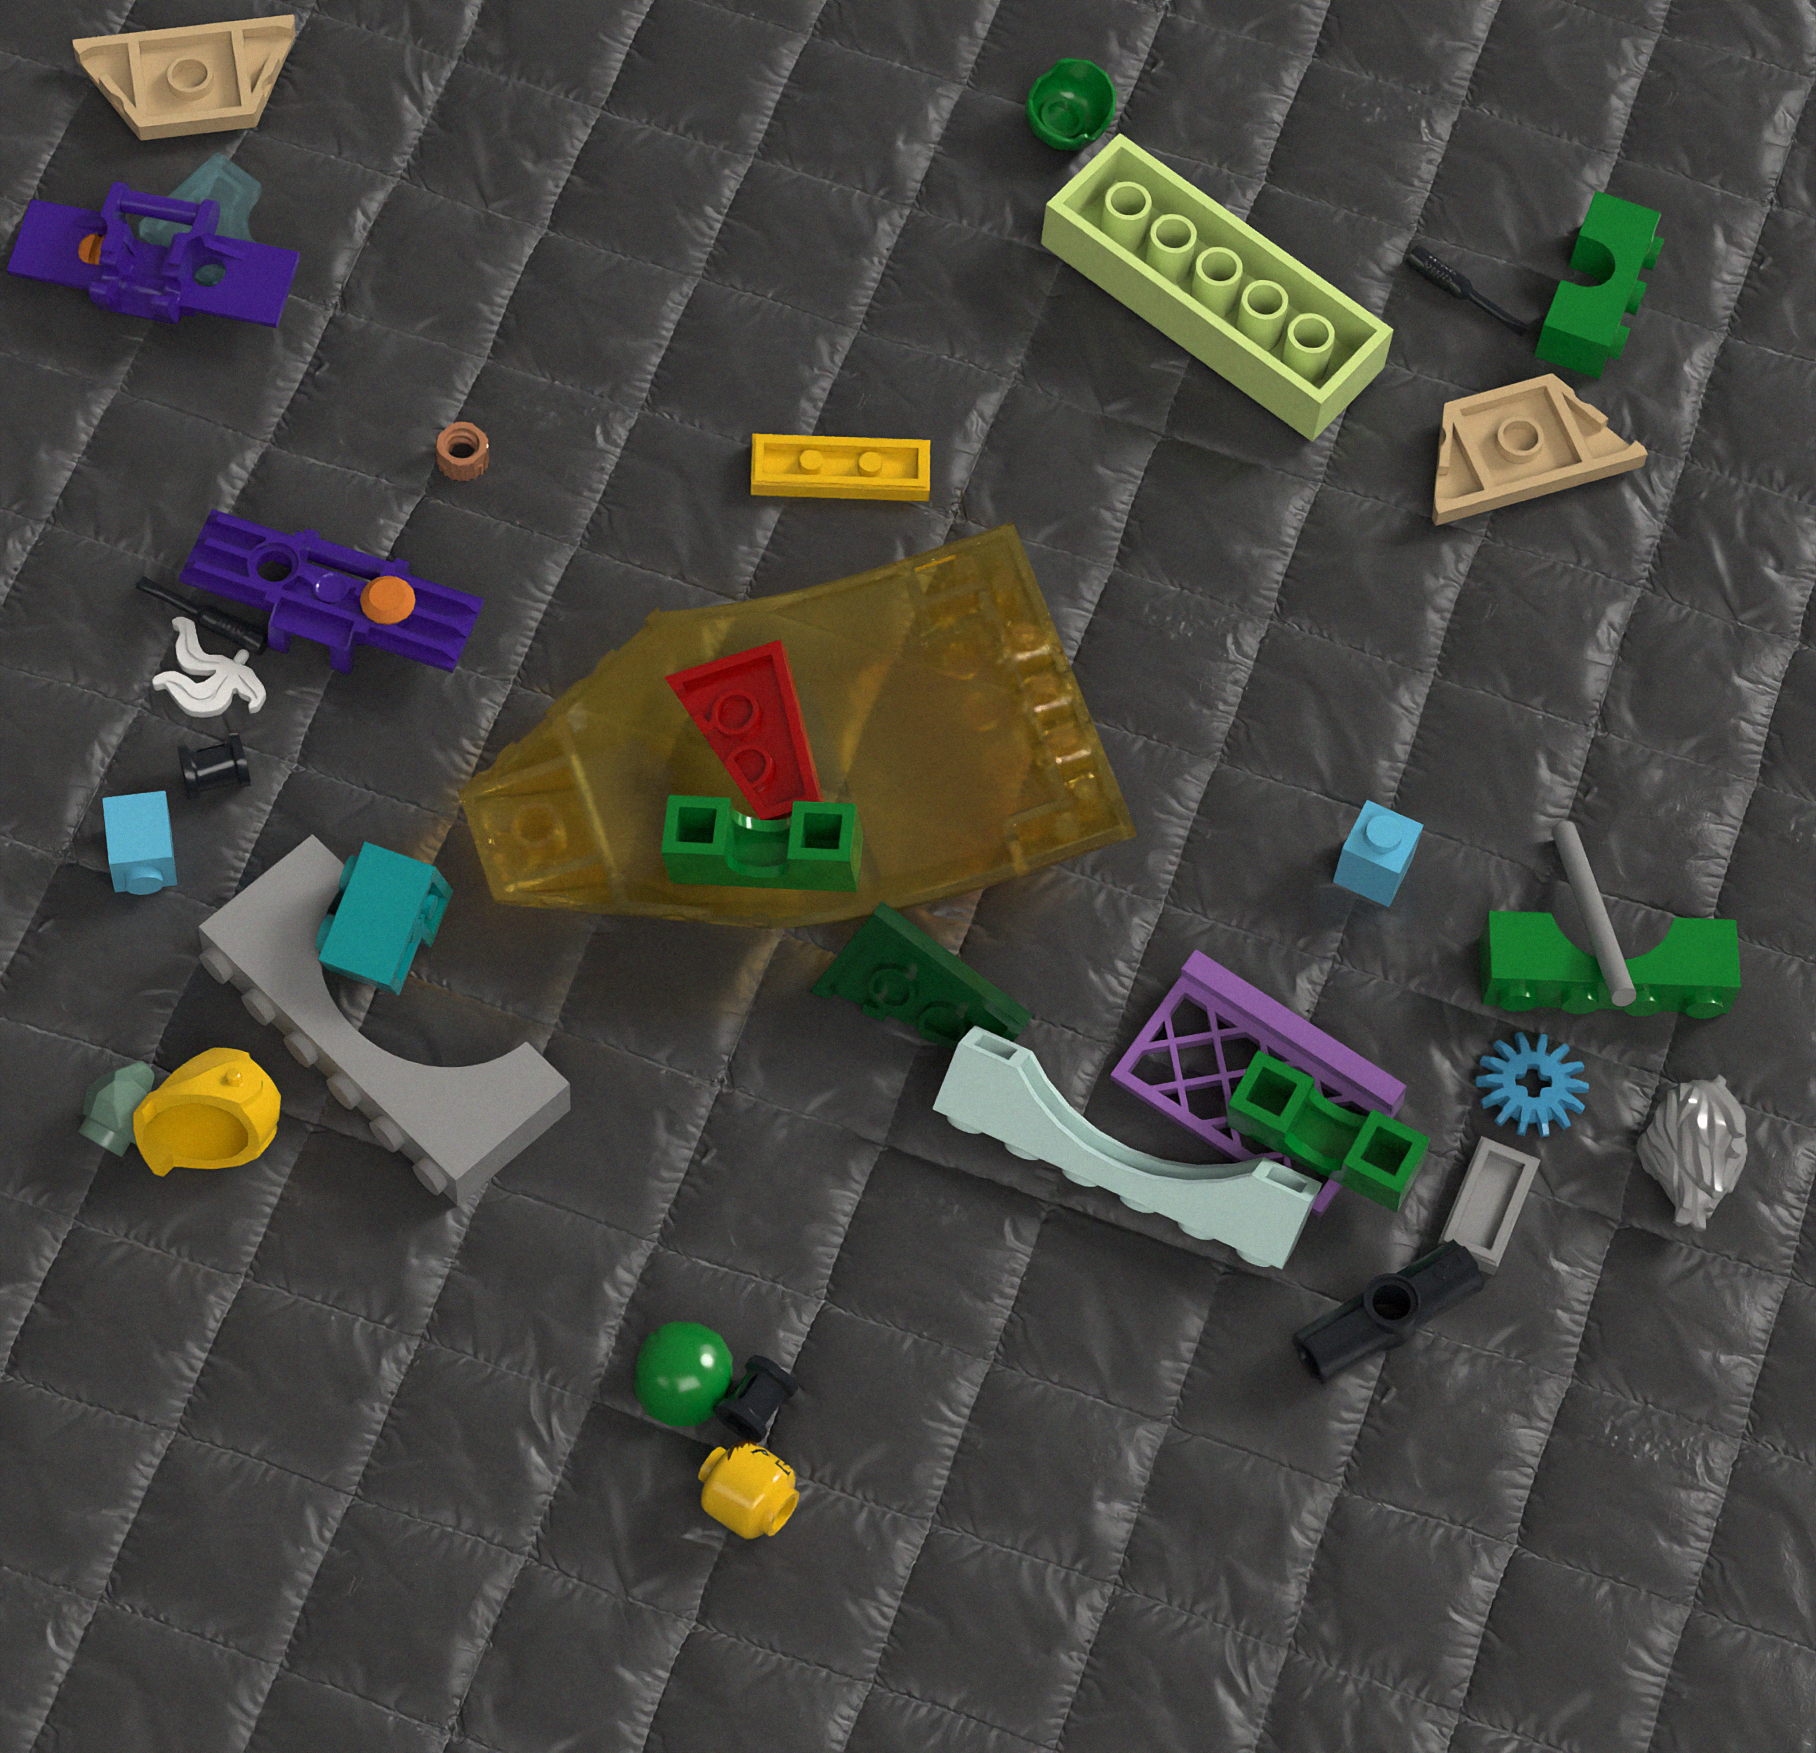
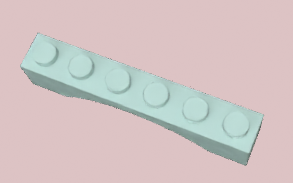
M976 1025L958 1043L933 1106V1110L946 1115L948 1122L962 1131L973 1134L986 1133L1005 1142L1006 1149L1018 1157L1028 1160H1038L1040 1158L1062 1168V1173L1077 1184L1088 1187L1099 1185L1119 1194L1120 1200L1128 1207L1143 1213H1154L1156 1211L1177 1221L1178 1226L1185 1233L1202 1240L1217 1239L1236 1248L1237 1254L1247 1262L1261 1267L1273 1265L1280 1269L1283 1268L1295 1249L1322 1186L1321 1182L1266 1157L1235 1164L1195 1165L1163 1160L1131 1149L1099 1131L1076 1112L1049 1081L1033 1051Z

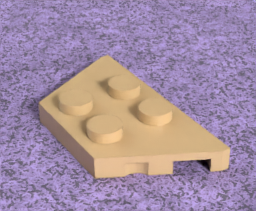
M294 14L74 39L73 48L76 62L140 141L256 127L296 36Z
M1553 373L1444 403L1440 420L1432 520L1436 526L1644 467L1648 454L1644 446L1639 442L1635 441L1632 445H1629L1606 427L1609 418L1593 405L1580 401L1575 396L1573 389Z

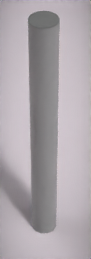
M1562 821L1552 829L1555 844L1611 1000L1616 1006H1627L1636 999L1637 994L1576 826L1570 821Z

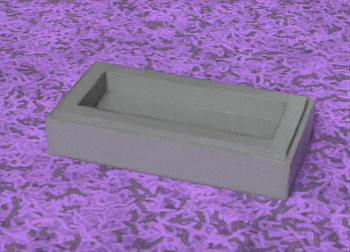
M1481 1136L1436 1249L1454 1239L1458 1244L1466 1246L1478 1263L1479 1270L1495 1275L1540 1159Z

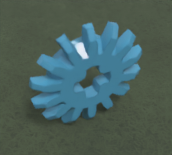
M1523 1032L1514 1035L1517 1046L1516 1051L1500 1039L1496 1041L1493 1047L1502 1059L1483 1055L1479 1065L1493 1071V1073L1475 1078L1476 1087H1489L1492 1089L1491 1094L1479 1101L1483 1109L1498 1104L1502 1109L1494 1122L1501 1127L1509 1117H1512L1518 1121L1515 1134L1524 1137L1528 1123H1537L1540 1138L1550 1136L1548 1121L1552 1119L1563 1130L1570 1127L1571 1123L1564 1110L1568 1108L1581 1115L1585 1108L1572 1093H1588L1589 1091L1588 1083L1570 1078L1571 1075L1584 1071L1583 1063L1581 1061L1566 1064L1560 1062L1570 1051L1565 1043L1552 1054L1545 1052L1548 1040L1546 1034L1541 1033L1538 1036L1536 1049H1530ZM1527 1069L1538 1070L1539 1079L1549 1081L1550 1087L1542 1088L1539 1096L1536 1098L1529 1097L1526 1087L1516 1085L1515 1079L1524 1078Z

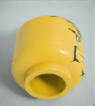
M751 1440L740 1441L728 1450L722 1447L716 1448L705 1460L698 1474V1480L704 1483L700 1501L702 1508L708 1515L746 1540L757 1538L763 1533L769 1537L775 1535L788 1521L799 1501L800 1494L794 1489L796 1476L792 1468Z

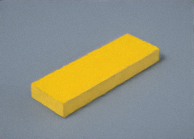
M752 434L751 495L929 502L930 440Z

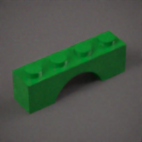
M1488 911L1479 937L1482 1005H1499L1502 1009L1511 1012L1528 1011L1534 1007L1562 1008L1565 1012L1571 1014H1587L1597 1009L1624 1010L1625 1013L1632 1016H1650L1659 1011L1686 1012L1690 1017L1706 1019L1720 1014H1729L1741 988L1737 922L1731 919L1675 917L1667 935L1658 946L1644 955L1624 960L1637 994L1636 999L1627 1006H1616L1613 1004L1596 956L1588 954L1572 944L1560 931L1551 913Z

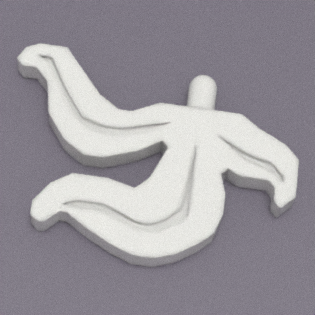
M185 617L173 619V628L180 633L175 645L179 666L188 674L211 677L204 682L196 684L187 676L176 671L163 672L153 678L154 690L166 689L176 704L186 714L193 717L204 718L221 715L231 704L233 694H238L240 698L250 702L248 704L250 714L258 712L267 697L263 684L256 677L253 670L244 665L249 658V652L241 649L233 660L223 655H208L203 652L198 643L194 622Z

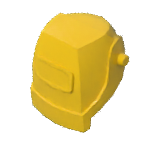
M231 1048L209 1049L176 1069L156 1091L148 1093L133 1112V1131L136 1144L152 1172L162 1177L173 1167L220 1169L241 1166L257 1159L275 1137L277 1132L276 1123L279 1120L281 1095L271 1078L250 1058L249 1053Z

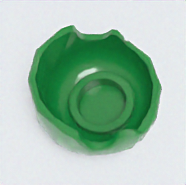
M1059 59L1047 72L1033 82L1027 93L1025 119L1034 135L1055 150H1082L1096 142L1109 127L1115 115L1117 91L1108 73L1090 60Z
M672 1321L658 1326L655 1332L648 1334L641 1344L635 1361L633 1388L636 1398L649 1416L669 1426H697L715 1416L714 1406L720 1398H727L733 1377V1357L721 1334L698 1322Z

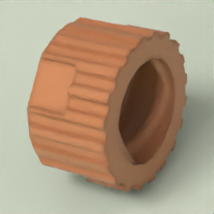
M455 422L449 424L444 431L437 435L435 443L436 461L439 470L443 471L444 476H448L452 480L470 481V479H476L478 475H483V471L488 468L489 442L488 438H486V433L482 432L473 423ZM459 444H467L475 450L468 458H455L450 455L454 446Z

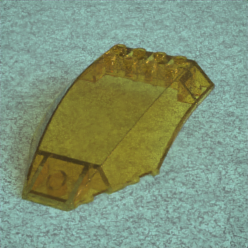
M1013 522L875 569L795 591L741 602L685 610L660 612L657 606L644 619L645 626L617 652L612 648L598 661L597 668L590 676L579 679L544 711L546 718L518 744L512 741L497 755V760L491 768L477 773L458 791L495 904L763 929L806 927L867 918L881 900L896 912L985 889L1137 836L1136 829ZM782 641L787 649L824 802L852 803L857 805L864 835L858 893L674 884L670 882L661 854L668 795L731 798L736 811L750 818L759 820L760 818L664 678L665 676L770 642Z

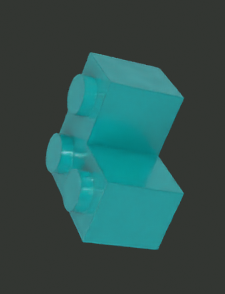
M364 841L359 856L351 855L343 868L339 881V890L344 892L336 915L327 914L317 935L315 948L321 951L318 960L328 971L399 996L419 944L429 948L432 947L454 890L435 866Z

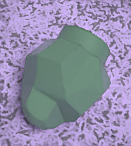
M137 1061L103 1074L86 1089L83 1114L86 1115V1118L78 1132L123 1157L131 1142L136 1144L133 1131V1112L148 1093L151 1092L155 1077L151 1067L141 1061Z

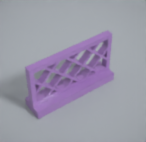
M1197 949L1194 950L1182 967L1181 976L1110 1074L1111 1081L1234 1162L1239 1163L1266 1157L1277 1163L1282 1162L1283 1166L1292 1169L1290 1161L1292 1159L1277 1151L1254 1155L1242 1147L1238 1131L1230 1128L1232 1140L1219 1132L1217 1129L1229 1128L1227 1126V1116L1201 1120L1189 1112L1185 1091L1219 1085L1222 1086L1227 1111L1228 1103L1232 1097L1229 1084L1240 1082L1247 1070L1227 1072L1221 1042L1246 1037L1257 1044L1261 1052L1267 1055L1270 1053L1283 1061L1282 1063L1314 1078V1086L1322 1096L1321 1087L1336 1096L1326 1098L1339 1107L1352 1106L1365 1116H1369L1371 1110L1374 1109L1393 1119L1404 1103L1406 1091L1405 1084ZM1184 998L1207 1012L1211 1032L1174 1037L1171 1016ZM1216 1018L1231 1028L1218 1030ZM1165 1027L1167 1039L1153 1042L1162 1028ZM1213 1043L1219 1074L1183 1080L1177 1050ZM1169 1051L1175 1082L1149 1086L1131 1074L1142 1056ZM1178 1093L1180 1105L1164 1095ZM1329 1179L1316 1197L1310 1212L1320 1218L1343 1185Z

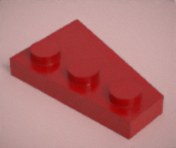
M781 640L664 677L760 820H782L791 817L793 801L824 802L787 649Z

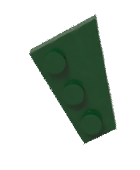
M882 900L809 991L828 1000L836 994L863 1005L862 1014L882 1022L886 1016H890L917 1027L922 1038L953 1051H956L958 1043L975 1025L1013 1042L1024 1030L1033 1015Z

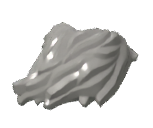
M1720 1074L1707 1081L1692 1080L1689 1083H1679L1674 1089L1668 1091L1666 1099L1659 1104L1652 1123L1637 1141V1153L1646 1173L1651 1174L1654 1180L1660 1182L1667 1196L1676 1207L1673 1223L1677 1226H1684L1689 1223L1698 1232L1706 1230V1219H1710L1716 1206L1725 1194L1733 1191L1743 1170L1748 1153L1745 1141L1746 1116L1744 1110L1725 1087L1726 1079Z

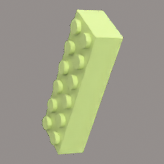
M1121 133L1046 204L1041 238L1043 246L1312 442L1384 369L1394 331L1391 327Z

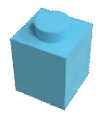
M157 791L102 798L108 859L115 893L128 891L132 894L145 895L157 892L162 887L177 885L171 821L166 792Z
M1367 800L1342 848L1333 883L1389 907L1413 860L1424 825Z

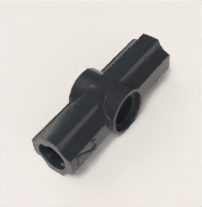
M1452 1239L1397 1273H1385L1376 1276L1368 1283L1363 1293L1295 1332L1292 1342L1299 1355V1360L1312 1378L1317 1379L1324 1385L1381 1350H1392L1401 1347L1409 1340L1413 1331L1482 1291L1485 1282L1478 1269V1263L1466 1246H1462ZM1380 1303H1389L1396 1306L1404 1317L1398 1320H1386L1380 1317L1373 1307Z

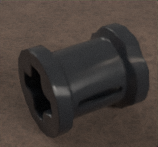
M238 732L229 734L227 741L190 749L186 744L177 746L181 770L190 800L199 799L201 791L238 783L241 788L251 786L249 770Z
M754 1355L744 1365L747 1373L728 1399L720 1398L713 1411L717 1418L732 1432L746 1440L760 1443L768 1432L765 1424L783 1399L793 1397L798 1390V1385L792 1376L775 1362L763 1356Z

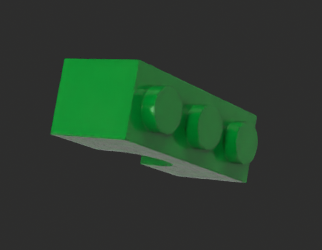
M1595 191L1579 232L1569 267L1591 275L1601 285L1584 287L1561 279L1545 319L1534 357L1597 379L1601 378L1608 358L1619 361L1631 329L1621 325L1625 313L1637 315L1648 284L1638 280L1642 268L1653 272L1665 240L1654 235L1661 216L1660 212Z
M668 795L661 854L670 882L674 884L858 893L864 835L857 805L852 803L793 801L791 817L782 820H759L747 817L736 811L731 798Z
M1257 1050L1228 1103L1227 1126L1397 1213L1426 1160L1430 1138L1374 1109L1371 1110L1369 1116H1361L1335 1105L1316 1090L1314 1078Z

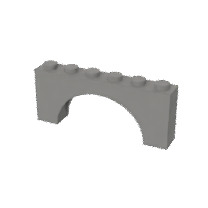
M312 834L198 926L202 953L199 955V958L214 979L221 984L229 980L243 994L241 999L244 1006L259 1023L266 1026L272 1022L286 1036L284 1043L299 1063L307 1068L314 1064L328 1078L326 1084L329 1090L345 1108L351 1110L357 1106L371 1120L369 1123L370 1129L385 1148L391 1152L400 1149L414 1163L412 1168L415 1175L431 1193L439 1195L443 1191L459 1206L571 1110L570 1083L527 1041L506 1055L489 1062L464 1067H436L411 1062L392 1055L367 1040L354 1029L337 1008L328 992L323 978V965L318 960L321 951L315 948L317 935L327 914L336 915L344 892L339 890V881L345 865Z

